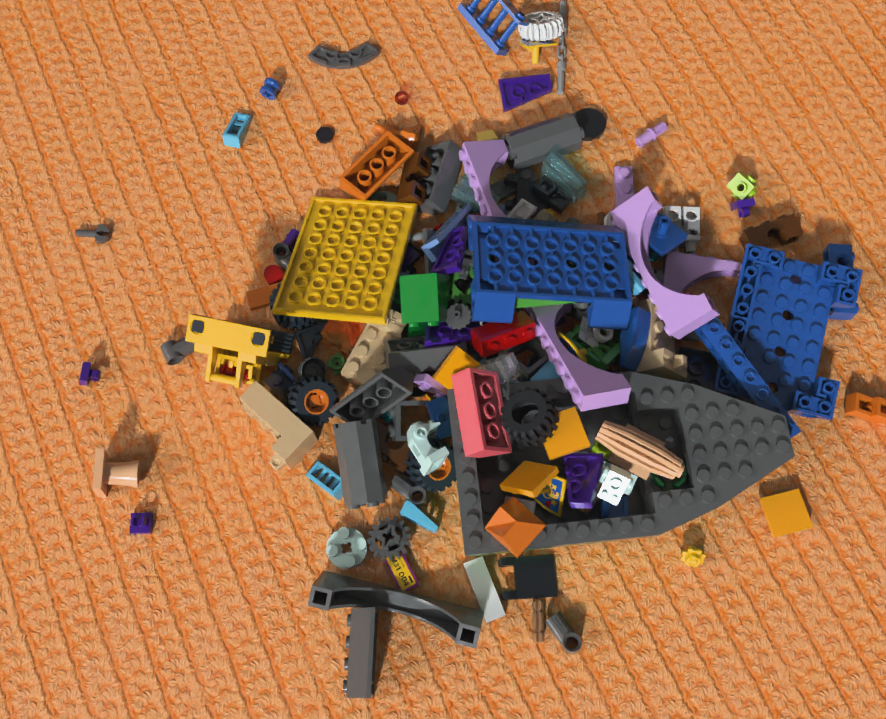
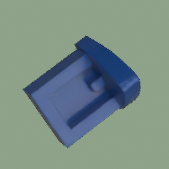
M622 496L617 506L600 498L601 519L628 516V497Z

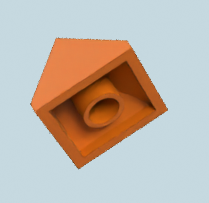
M513 496L498 508L486 525L485 530L518 558L546 527V524Z

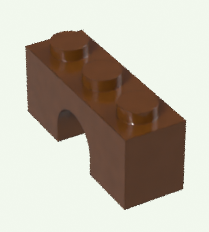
M421 151L413 154L404 162L396 202L415 203L418 207L424 204L427 189L419 183L424 177L430 175L432 160Z
M794 214L782 215L774 221L770 222L768 220L761 223L760 226L746 228L739 240L744 250L747 243L768 248L771 244L768 236L775 237L781 246L798 241L804 231Z
M376 420L382 461L385 463L391 462L395 465L394 468L398 472L406 473L405 468L408 465L405 464V460L409 459V456H407L408 452H412L408 446V441L399 449L389 448L386 445L387 440L390 438L388 427Z

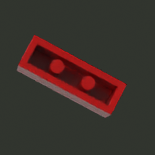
M523 310L513 314L512 323L490 322L471 329L472 346L483 358L536 338L535 321Z

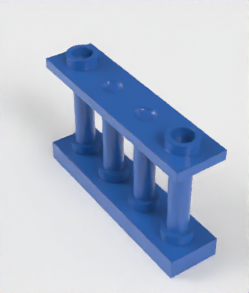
M473 0L469 4L460 3L457 7L459 12L495 55L506 56L509 52L505 46L507 39L518 25L528 26L530 24L525 19L526 15L519 11L510 0H490L480 15L476 12V7L481 0ZM499 2L503 9L489 27L485 23V19ZM509 13L514 20L502 36L498 38L495 30Z

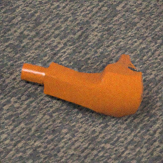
M375 123L373 129L381 132V136L386 131H389L415 150L419 144V134L422 126L417 124L413 127L396 130L388 124L381 125Z

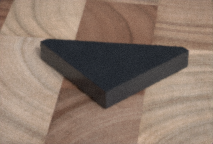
M328 320L294 332L303 360L307 357H313L329 326Z

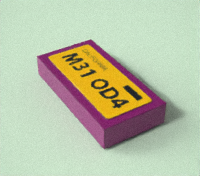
M403 553L400 554V560L396 556L393 557V562H390L389 557H387L384 562L399 590L408 592L420 585Z

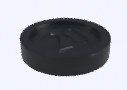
M321 127L317 130L316 138L320 143L327 144L333 140L334 134L329 127Z

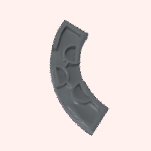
M368 42L346 53H338V51L329 50L318 45L308 54V59L327 68L350 69L372 61L380 55V51Z

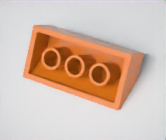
M386 131L339 177L340 187L353 199L366 201L415 152L391 132Z

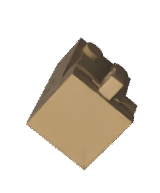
M649 298L640 301L633 308L639 306L651 313L648 341L636 372L676 381L687 379V357L683 354H675V337L669 336L664 330L665 323L658 317L656 305Z
M390 309L386 325L367 323L340 372L342 380L360 387L377 373L387 369L383 340L403 338L409 327V324H402L401 313Z
M257 381L239 397L242 402L241 407L245 410L244 412L250 418H255L266 432L269 430L273 435L272 437L276 440L270 447L274 455L268 463L277 472L285 466L292 470L318 442L313 430Z

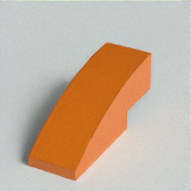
M855 392L846 395L844 413L864 420L886 424V399L879 396L872 398Z

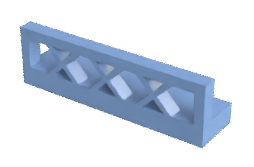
M469 204L453 213L421 247L431 262L436 261L448 234L453 228L463 225L468 227L464 216L472 209Z

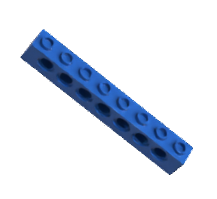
M717 317L694 330L747 403L786 416L790 438L801 432Z

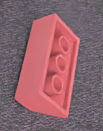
M469 367L451 375L465 457L482 458L511 453L509 433L502 426L503 422L500 420V415H503L501 407H504L498 373Z

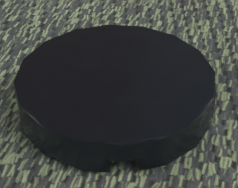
M584 108L575 113L579 127H582L585 136L582 140L592 141V139H599L604 134L606 120L602 113L592 108Z

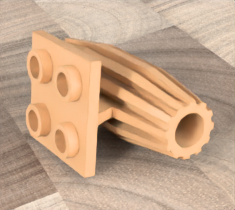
M605 420L595 438L612 451L608 461L644 480H647L650 472L672 480L675 476L680 478L685 468L682 465L683 460L664 447L665 442L628 423L624 427Z

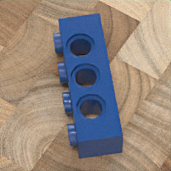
M829 243L824 249L823 262L839 263L843 266L854 268L855 254L852 252V245ZM856 303L854 308H830L828 319L850 321L858 313L859 305Z

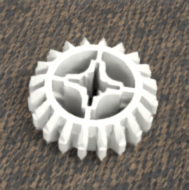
M543 10L526 14L525 19L530 23L528 26L518 25V32L522 39L531 40L532 42H545L546 40L556 39L558 36H561L564 29L563 16L555 11Z

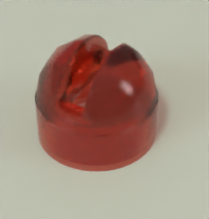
M405 90L398 91L395 94L396 103L405 105L409 101V94ZM406 95V97L401 98V99H399V97H398V96Z

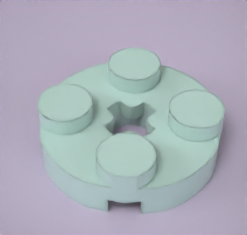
M342 527L329 537L326 553L329 560L336 567L351 569L359 566L365 560L367 543L362 533L358 530ZM350 543L352 551H347L344 554L342 546Z

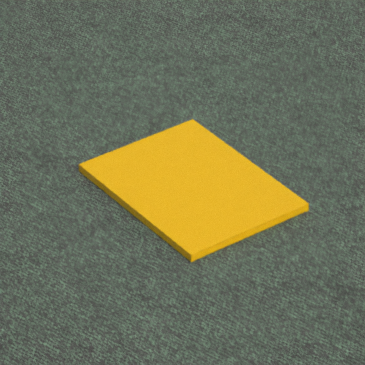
M312 196L272 308L273 314L386 325L418 210L417 204Z

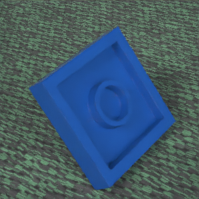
M660 213L654 219L648 248L659 257H663L687 240L688 234L671 222L668 216Z

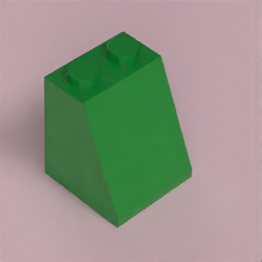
M440 273L399 276L402 324H409V328L421 327L420 323H427V326H439V322H446L450 276Z

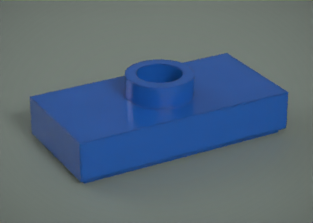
M446 396L427 401L426 406L431 420L441 423L435 432L437 439L441 440L452 436Z

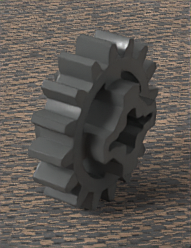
M387 516L385 522L378 519L379 525L372 524L374 531H368L369 536L372 537L367 539L368 544H370V551H375L374 556L376 558L381 555L382 561L389 557L390 562H393V557L395 556L400 560L401 553L407 554L405 548L411 547V543L407 541L412 539L411 534H408L410 532L409 527H404L405 523L403 520L398 523L397 517L390 521ZM397 530H400L402 532L403 538L400 535H397ZM376 540L382 543L381 549L377 546Z

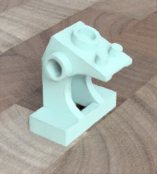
M429 420V423L426 424L424 422L413 423L407 431L408 446L421 465L420 472L423 476L440 468L449 455V451L445 446L441 449H436L428 442L427 436L436 432L441 424L440 422H434V420Z
M604 461L599 480L602 486L597 497L617 506L623 493L630 495L638 476Z

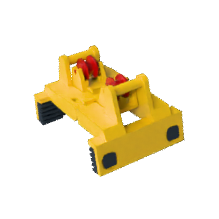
M189 314L185 341L194 343L195 352L208 354L206 382L216 381L235 385V388H241L242 383L252 385L255 381L261 385L266 366H277L282 358L291 360L296 336L272 329Z

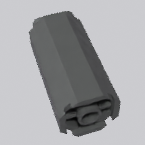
M566 113L503 134L502 139H504L509 151L506 159L507 163L513 171H517L580 150L582 138H584L585 134L583 128L579 127L575 113Z
M376 418L333 424L344 505H347L348 510L364 505L374 507L385 503L388 495Z

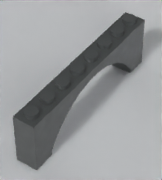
M324 570L312 584L308 606L326 611L344 607H376V609L407 615L441 630L451 637L455 644L475 649L484 614L482 610Z

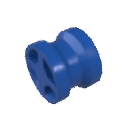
M265 78L264 86H261L259 92L263 97L274 100L276 92L280 90L281 85L272 78Z

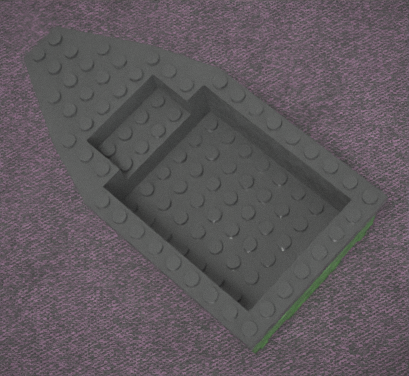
M632 371L615 373L623 374L631 386L628 403L582 412L577 404L573 402L572 395L565 388L562 378L500 384L504 407V401L510 399V394L513 393L515 395L519 389L524 391L525 387H530L531 390L537 388L539 391H543L555 405L558 412L576 407L591 446L574 453H592L593 443L605 420L624 427L628 423L665 442L664 447L682 459L686 469V480L676 490L665 491L658 488L652 481L651 472L647 480L637 477L630 495L624 493L622 495L628 497V516L601 519L600 498L589 513L585 515L578 508H571L567 489H565L561 517L550 513L536 502L534 515L544 522L546 527L524 551L655 537L719 508L795 456L786 416L695 384ZM447 389L465 556L508 553L510 551L485 530L486 525L498 508L504 504L506 496H514L515 498L530 501L535 500L528 496L502 491L500 484L524 460L557 466L559 471L557 475L567 479L565 461L563 456L549 460L542 442H539L538 446H534L531 443L529 447L519 444L510 434L511 453L482 458L465 457L454 389ZM538 410L528 412L523 417L521 424L533 421L538 414ZM609 458L605 459L606 462L617 466L616 464L608 461ZM661 476L664 481H672V479Z

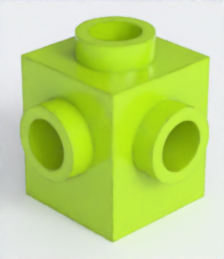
M738 172L728 183L727 187L732 191L733 197L737 200L753 198L758 192L756 189L759 185L756 183L757 179L751 174L747 175L745 172Z

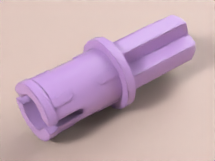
M660 122L653 128L646 129L645 133L635 138L636 145L641 148L648 142L655 141L657 136L667 131L666 123Z

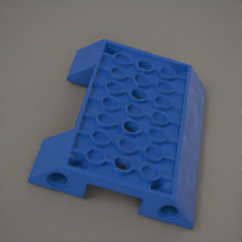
M481 215L467 216L469 250L473 251L474 278L470 285L472 321L512 323L516 298L591 303L587 309L588 328L627 330L632 307V293L625 235L619 228L607 225ZM489 256H495L498 262L490 261ZM528 259H534L537 265H531ZM566 262H572L575 268H570ZM604 264L610 265V267H612L613 270H607L604 267Z
M747 243L727 331L767 385L771 383L776 386L774 395L787 413L807 418L832 420L840 381L821 376L816 378L830 308L856 307L863 270L826 261L820 265L786 258L783 251ZM792 275L799 277V284L791 282ZM784 311H789L792 314L791 320L784 319ZM781 347L784 350V356H777L775 348ZM719 365L714 391L746 402Z

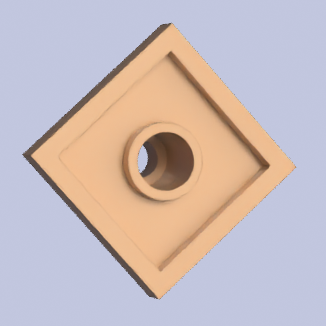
M96 449L92 489L98 497H107V485H124L139 488L140 460L110 462L105 449Z

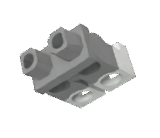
M664 206L661 214L668 216L671 222L688 234L687 240L673 250L679 251V247H684L685 254L695 253L700 241V207L683 206L681 210V206Z

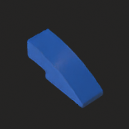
M639 306L631 309L627 330L620 331V367L632 372H636L641 362L650 330L651 313Z

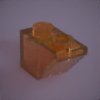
M329 320L320 332L322 341L330 347H337L343 355H350L354 348L349 323L346 321Z

